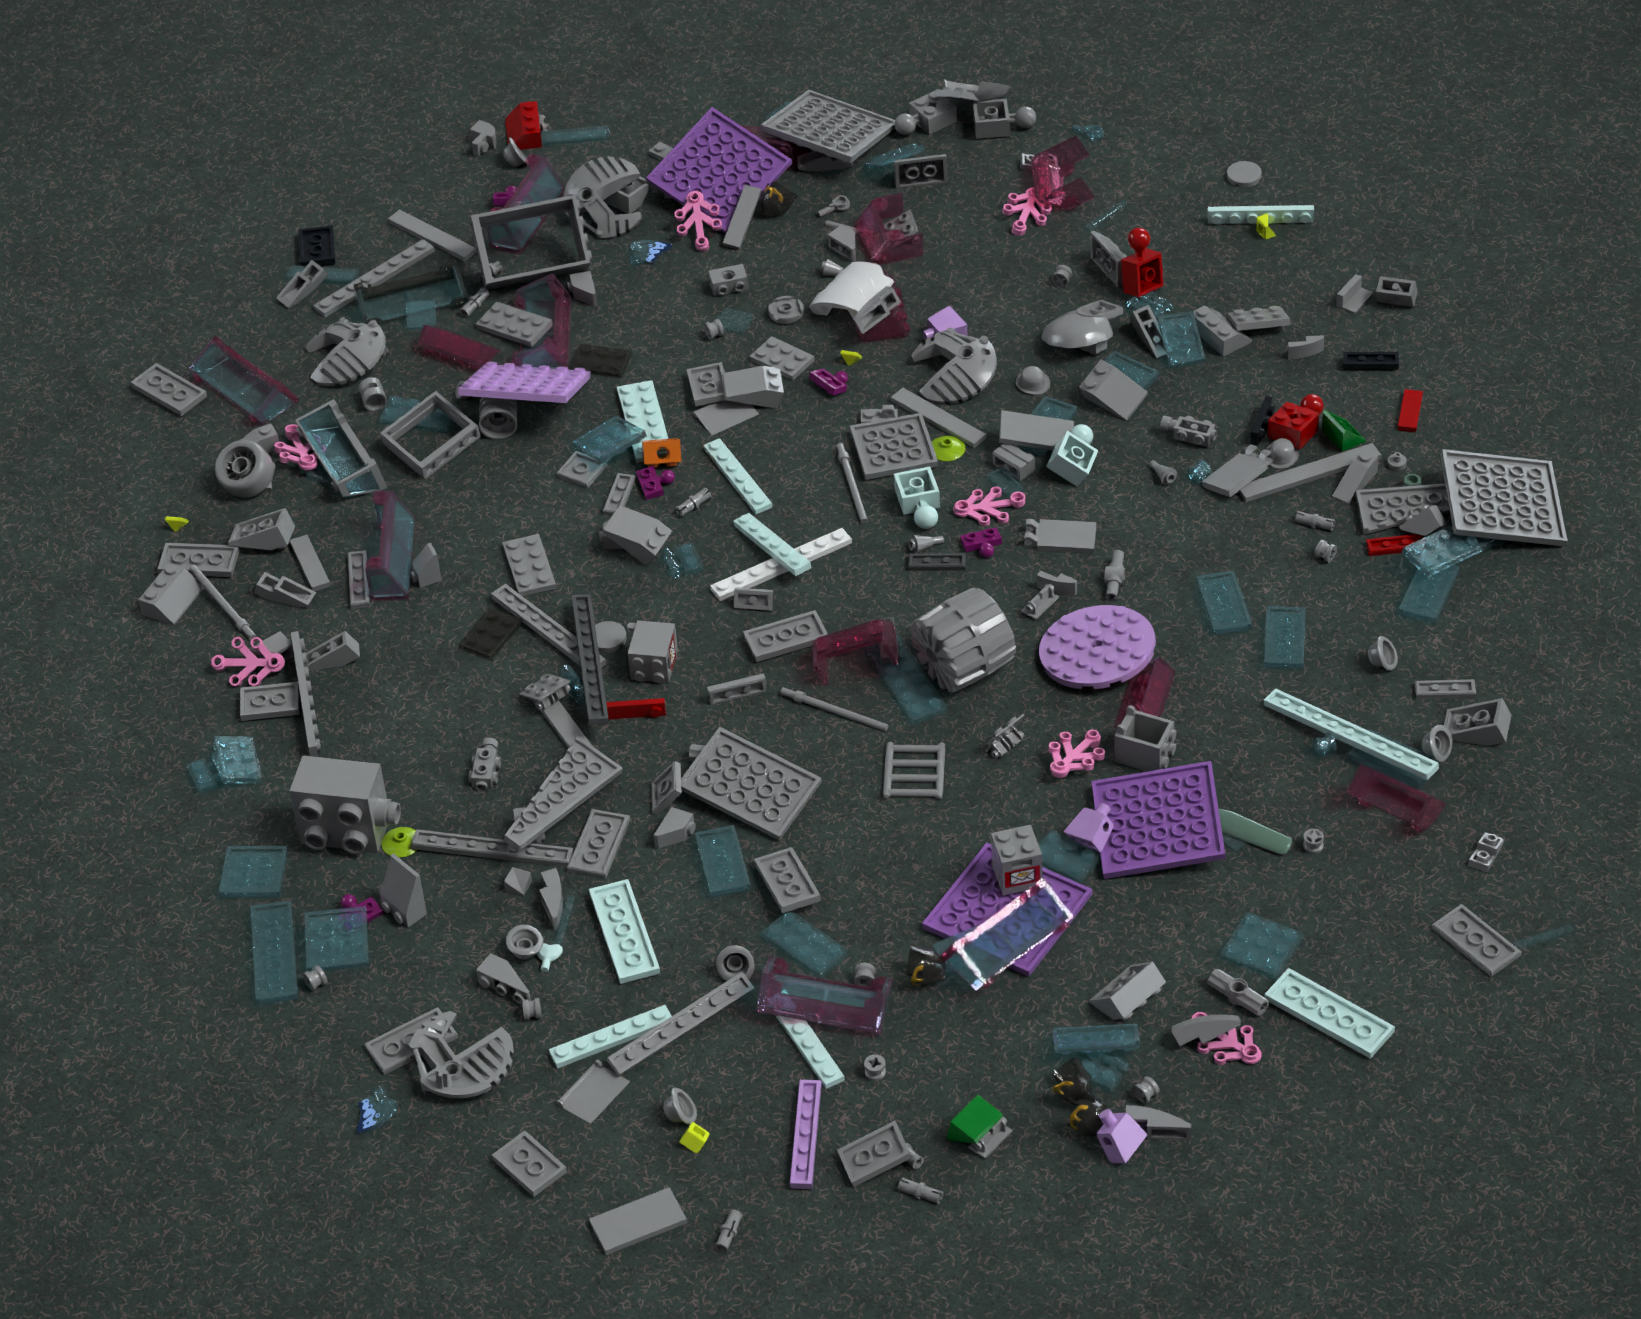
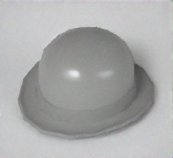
M509 137L510 143L503 151L506 161L513 167H518L524 163L530 165V160L517 147L514 140Z
M1029 366L1023 369L1016 378L1015 384L1024 393L1041 395L1050 388V379L1040 368Z
M1285 438L1275 440L1266 448V450L1271 451L1267 458L1273 460L1269 466L1276 469L1292 466L1299 457L1298 450L1294 448L1293 443Z
M1379 636L1377 642L1369 647L1368 658L1373 666L1383 667L1388 671L1395 669L1398 663V656L1394 645L1389 639Z
M1436 725L1422 739L1423 752L1429 757H1434L1438 762H1444L1452 750L1453 740L1448 728L1443 725Z
M518 925L508 932L506 945L508 950L517 958L527 960L535 956L542 949L543 937L536 928L530 925Z
M728 946L717 956V971L726 982L741 972L749 980L754 973V959L751 953L742 946Z
M672 1088L671 1096L665 1100L663 1105L666 1117L675 1123L684 1122L685 1124L695 1122L697 1109L690 1096L679 1088Z

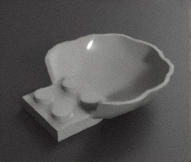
M943 80V90L936 89L935 96L961 101L996 100L1006 97L1011 87L983 81L978 86Z
M1098 300L1081 306L1077 310L1067 312L1049 323L1044 328L1041 339L1050 346L1063 348L1086 347L1106 341L1113 336L1108 320L1116 319V316L1122 315L1123 307L1104 300Z

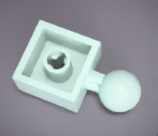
M1079 424L1074 426L1070 432L1066 431L1056 443L1046 466L1077 487L1089 474L1098 452L1097 449L1090 445L1093 440L1091 428L1087 425Z
M925 467L895 473L894 487L903 515L914 513V521L922 529H930L935 526L938 521V513L935 508H940V497L931 468Z

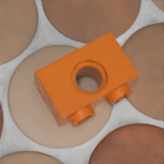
M679 438L641 441L643 463L645 465L648 464V467H658L659 463H666V466H675L677 462H681ZM661 448L666 449V455L663 458L657 457V451Z

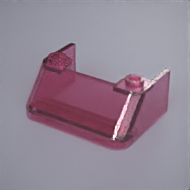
M1077 136L1042 151L1032 158L1034 193L1039 203L1070 210L1095 198L1082 177L1064 185L1063 178L1073 173L1075 169L1074 163L1090 156Z
M902 192L873 199L855 221L857 235L871 263L882 266L924 256L922 233L905 237L899 230L887 231L882 220L898 217L904 213Z
M876 619L818 637L813 643V665L823 684L829 686V657L883 641V647L894 666L898 665L896 629L893 623L889 620Z
M1362 764L1359 765L1347 791V794L1358 798V803L1369 807L1370 804L1402 818L1411 823V828L1422 832L1423 829L1428 830L1446 805L1445 802Z

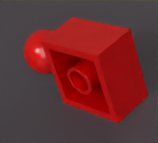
M1134 228L1128 234L1127 241L1129 246L1135 250V253L1121 259L1123 293L1141 297L1164 286L1162 253L1147 249L1150 243V234L1144 228Z
M1309 394L1303 397L1300 406L1286 402L1268 420V438L1274 441L1280 438L1288 439L1293 443L1294 448L1300 450L1318 432L1319 415L1324 408L1322 399L1318 395Z

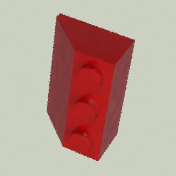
M537 101L520 103L505 118L508 145L510 137L520 150L542 148Z

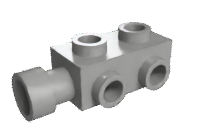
M1163 416L1160 424V430L1173 431V439L1209 447L1210 443L1215 441L1217 436L1215 424H1212L1209 420L1198 421L1191 416H1180L1178 420H1173L1169 416Z
M485 738L482 742V747L477 748L476 756H472L473 771H469V783H472V787L478 791H486L487 788H492L493 784H497L498 781L496 769L501 767V757H498V741L494 738Z

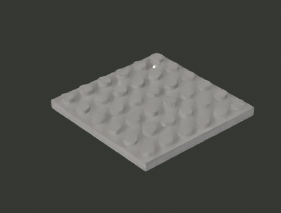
M807 90L762 123L760 131L770 136L779 137L783 141H790L798 146L810 148L814 152L824 153L828 157L838 158L845 163H852L895 129V120Z
M1442 449L1440 456L1454 535L1566 546L1567 536L1552 461Z

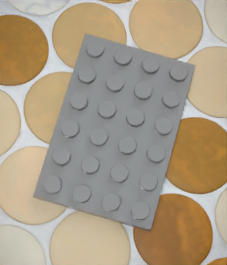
M719 727L681 778V791L780 841L822 783V778Z

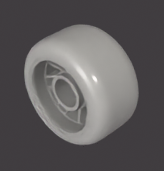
M238 440L230 443L220 452L215 463V475L219 483L230 494L239 498H250L263 492L270 484L274 473L273 461L269 454L259 444L250 440Z

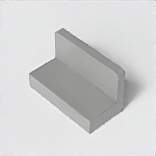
M1355 274L1337 293L1336 307L1355 314L1372 297L1373 292L1361 288L1362 276Z

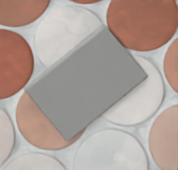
M727 400L714 402L693 412L695 418L700 420L711 435L759 415L751 404Z
M596 1060L556 1104L591 1124L630 1081L621 1076L618 1077L616 1073L605 1068L601 1061Z

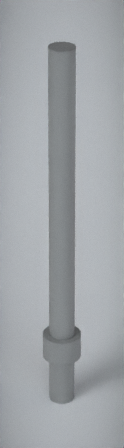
M838 443L836 445L838 460L843 466L861 524L867 523L868 519L850 467L849 454L845 451L843 443Z
M192 565L189 568L190 571L233 619L239 631L244 632L250 640L256 637V634L250 629L249 623L237 614L196 565Z
M784 687L781 689L780 694L792 698L794 702L800 704L803 702L884 732L889 728L888 724L809 697L804 692L798 690L795 692Z

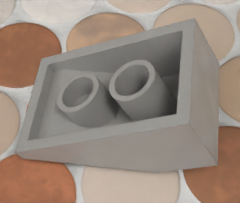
M1103 360L1097 363L1079 386L1084 398L1126 421L1148 395L1145 389L1116 367Z
M759 366L722 374L725 400L778 408L784 394L779 368Z
M620 505L601 532L644 565H647L656 556L672 530L655 518Z
M286 508L236 524L228 544L230 546L264 550L282 549L288 545L295 525Z
M1503 698L1447 709L1444 726L1450 731L1453 741L1484 746L1501 744L1507 740L1511 713Z
M393 853L390 856L380 891L381 907L386 913L390 912L394 915L395 920L399 924L403 923L409 928L427 915L421 879L416 871Z

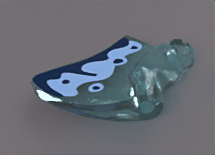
M656 240L635 241L630 245V248L633 250L630 264L633 266H637L639 263L654 265L660 256L672 249L673 245Z
M379 1086L378 1090L375 1087L372 1096L357 1102L360 1109L357 1134L364 1135L374 1131L386 1123L396 1112L398 1102L389 1099L383 1087Z

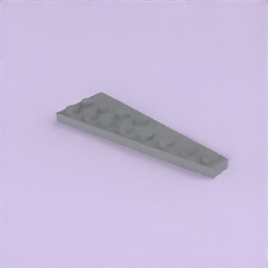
M1445 483L1356 490V500L1363 534L1400 526L1404 523L1403 520L1410 515H1417L1419 513L1418 510L1425 505H1436L1441 514L1450 513Z
M577 737L574 744L568 748L563 759H560L554 771L549 774L540 786L538 793L532 797L529 805L524 808L521 816L507 831L504 841L517 851L522 850L622 774L623 768L583 739Z

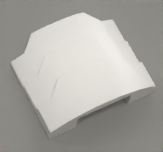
M852 262L844 270L840 271L823 291L817 294L809 307L813 313L826 316L832 307L848 309L854 318L858 311L874 295L886 286L891 287L894 281L884 275L880 265L869 262Z

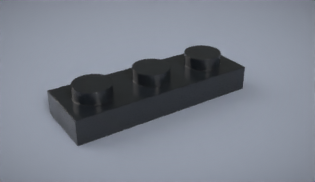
M1343 352V369L1399 370V352Z
M1265 396L1251 430L1250 445L1258 446L1259 441L1264 439L1265 428H1268V420L1270 416L1274 415L1275 405H1272L1273 397Z

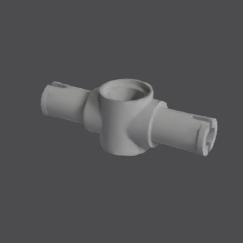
M1121 550L1113 551L1112 561L1105 568L1106 599L1111 601L1117 600L1118 589L1121 585H1124L1123 580H1125L1124 552Z

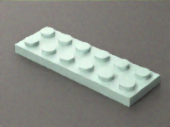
M652 380L617 387L636 463L643 462L641 441L668 439ZM664 448L657 451V457L663 458L666 455V449Z
M626 879L589 889V894L620 984L660 974V968L629 880Z
M1290 968L1264 994V998L1268 999L1271 1004L1370 1059L1395 1031V1026Z

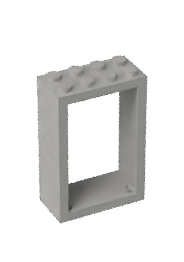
M575 195L471 215L470 225L484 288L490 290L588 270L592 261V255L590 250L587 251V233L583 234L585 224L583 216H579L581 210L579 199L576 200ZM562 211L568 212L578 254L576 262L495 279L494 276L492 277L481 230L483 227Z

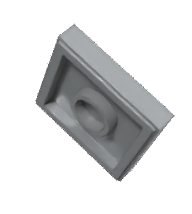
M575 451L556 475L558 478L589 488L607 467V462Z
M674 761L651 783L652 813L659 815L681 794L680 763Z

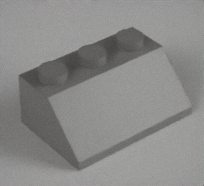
M946 154L894 160L893 176L896 189L948 182Z
M639 177L603 201L627 214L632 213L641 207L651 184L646 179Z
M1091 231V259L1117 288L1123 286L1121 259L1127 257L1126 254H1123L1117 244H1114L1108 237L1096 231Z
M1204 305L1190 313V329L1223 357L1252 342L1241 330L1236 331L1231 322L1216 310Z
M168 563L138 599L141 613L144 616L175 625L202 592L204 586L184 567Z
M1153 961L1130 965L1092 997L1089 1003L1113 1020H1126L1133 1015L1132 1011L1134 1009L1140 1008L1147 1003L1146 999L1159 993L1161 991L1160 987L1166 981Z

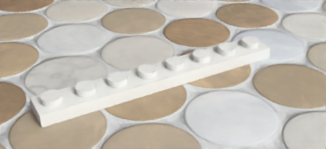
M840 528L795 548V550L808 561H813L851 544L852 539L843 528ZM772 558L712 584L710 587L719 601L733 596L735 588L749 589L789 570Z

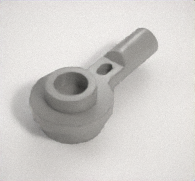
M837 196L828 207L817 211L819 217H823L835 210H847L850 207V201L846 196Z

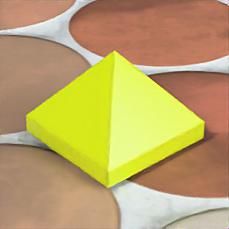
M845 350L840 352L848 366L862 359V356L856 352Z
M165 517V521L174 532L189 522L185 518Z

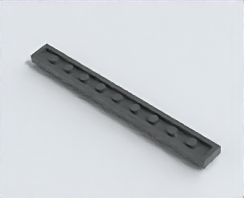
M591 594L572 595L571 602L588 725L608 724V712Z

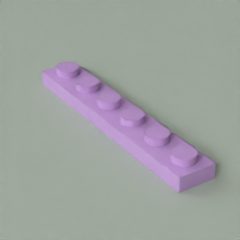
M800 1080L790 1178L791 1189H812L822 1087L821 1080Z

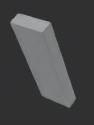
M617 473L603 508V515L612 516L620 505L625 507L636 480L635 475Z
M764 673L707 687L708 700L711 705L767 691Z
M1475 680L1415 681L1416 699L1476 698Z

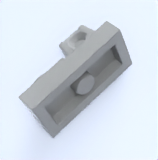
M882 405V409L861 410V424L898 417V409H894V405Z
M735 588L734 608L772 611L773 590Z

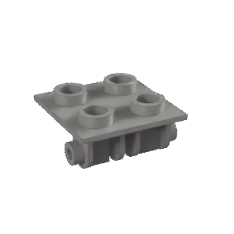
M911 210L902 213L881 226L888 249L906 239L912 243H917L919 240V235L917 234L919 230Z
M546 674L540 678V681L528 685L519 694L536 700L537 703L535 705L537 709L544 710L551 703L554 704L555 700L558 701L569 694L571 688L568 683H570V680Z
M1024 714L1018 718L1013 717L1004 729L1002 727L997 729L993 733L994 737L987 743L989 746L985 752L991 751L993 758H1001L1007 751L1009 752L1011 748L1022 742L1024 733L1016 728Z

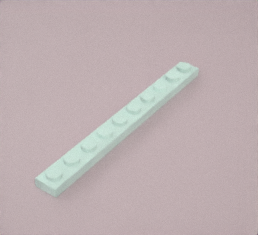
M1275 689L1264 699V706L1425 780H1428L1439 769V763L1278 689Z

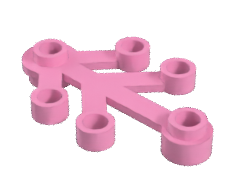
M1033 187L1027 189L1026 193L1021 195L1016 193L1008 195L1007 201L1009 204L1003 206V214L1012 215L1015 212L1022 211L1019 220L1013 223L1012 233L1014 235L1021 236L1025 234V222L1030 213L1036 220L1037 225L1044 226L1046 224L1047 217L1045 215L1051 213L1052 207L1044 203L1042 200L1043 193L1040 189ZM1027 200L1026 203L1015 205L1020 201ZM1034 203H1036L1040 207V212L1042 214H1040L1037 211V209L1034 206Z
M691 191L686 197L687 203L685 206L675 211V219L683 221L685 215L692 207L694 212L684 224L677 226V233L679 236H685L689 228L695 223L697 231L695 247L698 251H706L709 249V241L704 237L702 221L710 225L715 231L722 228V222L720 219H712L701 212L700 206L708 210L712 216H717L720 213V209L717 204L711 205L705 201L701 192Z
M294 424L287 425L285 427V436L293 442L295 447L286 445L283 442H276L274 444V451L280 453L279 461L281 463H289L290 461L297 463L300 468L306 471L316 468L318 457L315 453L312 455L308 454L312 450L309 443L303 446L299 438L300 435L296 430L299 426ZM314 436V440L322 451L319 455L323 453L326 456V448L320 446L321 439Z
M992 487L990 493L984 499L983 491L976 489L967 500L957 501L953 507V512L958 517L969 516L979 521L981 526H988L990 524V517L988 515H981L976 511H982L997 518L999 523H1007L1009 521L1008 513L1000 512L994 508L1008 506L1021 508L1025 505V494L1014 492L1011 494L1010 499L993 501L1002 495L1000 487ZM982 500L979 504H974L975 501Z
M235 637L232 640V646L240 650L246 658H225L222 655H215L211 659V666L216 671H224L227 667H245L238 675L235 674L230 677L229 682L234 687L240 686L242 681L257 667L264 668L257 675L249 677L248 682L251 686H259L268 674L281 671L285 665L284 657L279 653H271L263 645V641L259 637L252 638L251 646L259 650L265 658H257L247 648L243 639ZM240 640L241 644L235 646V643ZM259 640L260 644L258 646H254L255 641ZM221 659V663L216 665V660ZM274 659L278 660L276 665H272ZM238 678V683L233 684V680ZM257 678V683L252 684V680Z
M1089 730L1085 734V740L1074 750L1071 745L1072 735L1069 732H1061L1059 742L1063 745L1066 754L1063 760L1060 756V743H1049L1048 751L1054 761L1050 764L1053 776L1063 778L1072 770L1090 771L1094 768V760H1103L1105 758V750L1098 747L1101 736L1097 730ZM1088 747L1095 748L1093 752L1083 753ZM1073 761H1082V763H1072V762H1073Z
M1197 1012L1193 1014L1192 1018L1207 1016V1014ZM1249 1025L1241 1027L1240 1030L1245 1046L1238 1042L1236 1028L1228 1031V1035L1224 1033L1216 1037L1220 1041L1206 1042L1204 1044L1200 1041L1197 1044V1051L1200 1054H1207L1210 1050L1234 1049L1237 1051L1229 1053L1223 1051L1216 1052L1214 1054V1062L1218 1065H1223L1227 1061L1242 1060L1247 1064H1255L1260 1061L1262 1055L1258 1046L1253 1044V1028Z

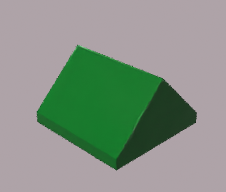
M1327 410L1323 411L1322 431L1342 452L1366 442L1364 437L1346 419Z
M977 1095L950 1122L947 1138L950 1141L977 1143L1003 1115L981 1096Z

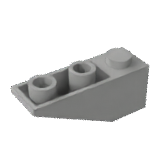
M490 953L477 968L478 982L481 986L485 988L490 987L502 996L507 995L519 1004L523 1003V999L531 1001L529 990L507 960Z

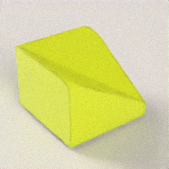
M1268 213L1258 216L1256 220V231L1264 239L1276 236L1268 226Z
M691 1122L679 1142L694 1153H698L705 1144L709 1132Z

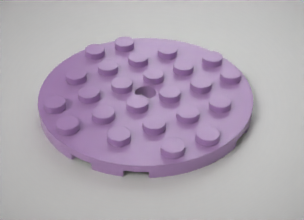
M1114 605L1087 607L1062 616L1049 627L1040 642V661L1046 674L1062 685L1082 689L1083 686H1093L1094 689L1110 687V683L1119 680L1125 682L1131 679L1148 665L1154 655L1153 651L1156 646L1155 633L1150 622L1143 615L1132 609Z

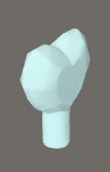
M543 943L542 949L537 952V956L542 960V972H548L550 963L562 954L563 948L559 944L548 945Z

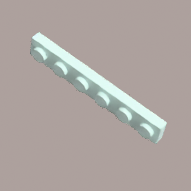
M1314 205L1208 207V224H1254L1258 216L1268 213L1269 224L1314 222Z
M720 438L704 445L706 453L755 514L772 508L771 501Z
M750 513L734 520V526L795 576L811 569L810 561Z
M786 991L767 998V1004L819 1080H821L825 1089L845 1081L844 1075Z
M666 1005L551 1048L549 1049V1054L556 1067L560 1068L638 1038L672 1016Z

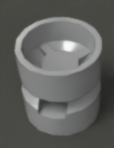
M373 377L364 379L359 384L358 389L365 408L369 411L384 408L387 398L379 379Z

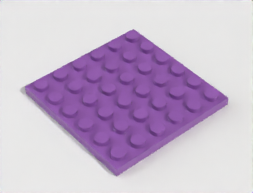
M711 107L646 177V180L683 206L687 203L686 197L691 191L701 192L705 201L711 205L717 204L719 206L720 213L717 216H712L708 210L701 206L700 211L712 219H720L722 222L720 231L726 234L744 186L749 185L760 188L762 190L761 198L765 193V188L767 186L771 187L792 164V159Z
M1211 761L1092 781L1095 811L1100 803L1108 805L1111 810L1107 817L1113 823V829L1101 852L1104 879L1226 859Z
M986 843L923 921L922 929L1029 977L1092 896V889L1042 867L1043 887L1003 896L992 867L991 844Z

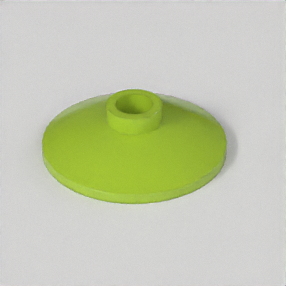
M941 436L932 441L937 460L939 461L957 460L965 452L964 442L957 437Z
M398 827L390 830L382 839L381 846L383 851L389 856L394 853L398 858L412 855L417 851V849H412L411 845L416 830L409 827Z

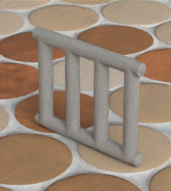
M888 742L885 755L883 798L935 797L936 800H941L944 783L945 743L940 742L938 745H894L892 742ZM937 753V760L893 759V754ZM893 767L936 768V774H892ZM892 782H936L935 789H891Z

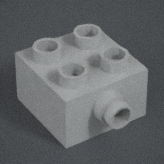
M302 756L289 791L301 844H305L314 850H322L325 847L342 848L351 854H361L364 851L378 852L387 827L389 825H397L401 815L400 803L387 799L381 765L378 763Z

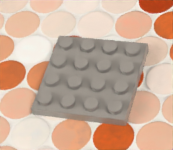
M922 413L850 426L852 439L866 480L925 467H938V460Z

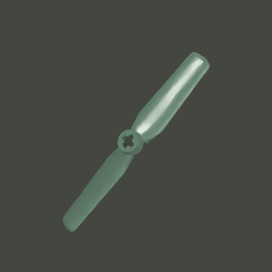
M1219 809L1222 834L1281 855L1286 854L1290 849L1292 838L1235 812Z

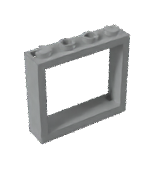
M437 391L426 397L380 433L383 445L424 479L435 473L481 437L478 425ZM440 409L463 430L419 462L395 441L435 410Z

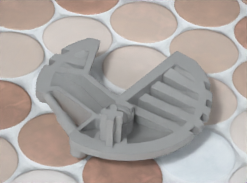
M600 157L597 158L599 161L597 163H594L593 160L589 161L588 164L590 166L585 167L583 164L573 173L564 191V197L575 195L576 200L579 199L581 206L579 216L588 212L598 226L597 229L585 220L584 224L585 227L596 234L598 239L616 238L619 233L622 236L626 234L628 228L631 231L642 219L641 212L615 215L603 201L641 177L636 166L622 158H619L621 162H618L614 157H607L609 161H604ZM587 195H591L589 199H585Z
M344 317L340 318V321L329 325L327 330L325 328L321 330L319 335L317 336L316 334L306 346L309 353L334 343L337 344L310 376L316 384L321 386H335L337 383L342 385L347 383L348 380L353 381L357 379V376L364 375L367 369L370 370L381 356H386V353L389 352L385 345L384 332L375 320H371L368 324L349 322Z
M952 328L934 334L933 341L931 336L925 339L926 345L919 344L912 353L914 362L938 355H943L950 360L919 391L926 400L938 404H945V402L954 404L959 403L958 400H968L970 395L974 397L978 394V390L982 391L990 383L997 366L996 353L987 336H981L978 339L956 333L955 329Z
M448 1011L432 1017L431 1022L426 1021L423 1023L422 1029L418 1028L409 1043V1050L414 1053L418 1064L422 1090L449 1098H468L483 1094L492 1089L491 1084L497 1086L501 1082L499 1076L505 1078L508 1074L506 1067L510 1069L512 1066L510 1055L514 1057V1049L511 1036L500 1027L460 1054L455 1055L444 1040L447 1031L457 1018L456 1013ZM420 1055H422L425 1058L429 1066L432 1068V1071H430L429 1073H427L425 1065L422 1062Z

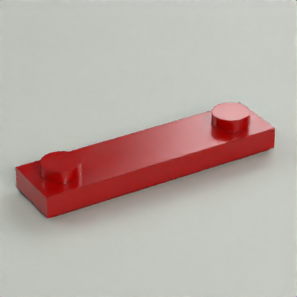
M665 698L606 702L608 720L666 716Z

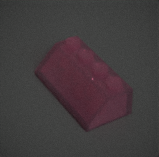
M425 324L418 345L424 347V351L430 353L434 351L439 352L438 356L446 359L449 356L453 357V361L460 364L467 362L468 367L477 370L478 367H482L487 362H490L500 352V349L442 328Z
M1161 657L1150 661L1141 672L1129 679L1114 724L1115 728L1122 723L1129 705L1134 706L1136 711L1161 717L1175 674V670Z

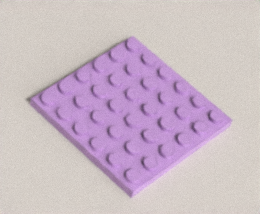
M487 362L458 388V395L567 403L590 379V371H585L584 368L567 370V367L551 369L550 366L546 365L537 368L532 367L530 364L515 366L514 363L497 365V362Z

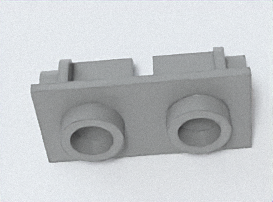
M1052 584L1044 585L1043 589L1031 601L1026 603L1021 612L1037 620L1059 598V596L1054 594V586Z
M1002 1117L977 1143H972L968 1148L986 1159L1012 1132L1006 1126V1118Z

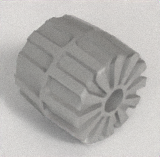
M971 588L945 600L911 624V640L914 648L920 651L917 656L921 664H928V675L933 681L937 678L939 687L943 690L947 687L949 692H956L988 676L1012 660L1016 653L1014 635L1006 616L995 600L980 588Z

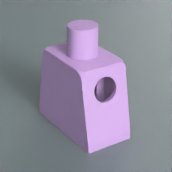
M950 306L929 317L927 320L928 329L922 331L924 340L930 336L933 339L934 334L948 328L955 329L956 333L968 336L967 324Z
M1100 803L1096 811L1083 808L1064 830V833L1073 843L1101 853L1113 829V823L1107 817L1111 808L1104 803Z
M1106 1109L1099 1115L1104 1124L1097 1132V1137L1111 1163H1126L1146 1138L1147 1133L1129 1114L1112 1113L1110 1109Z

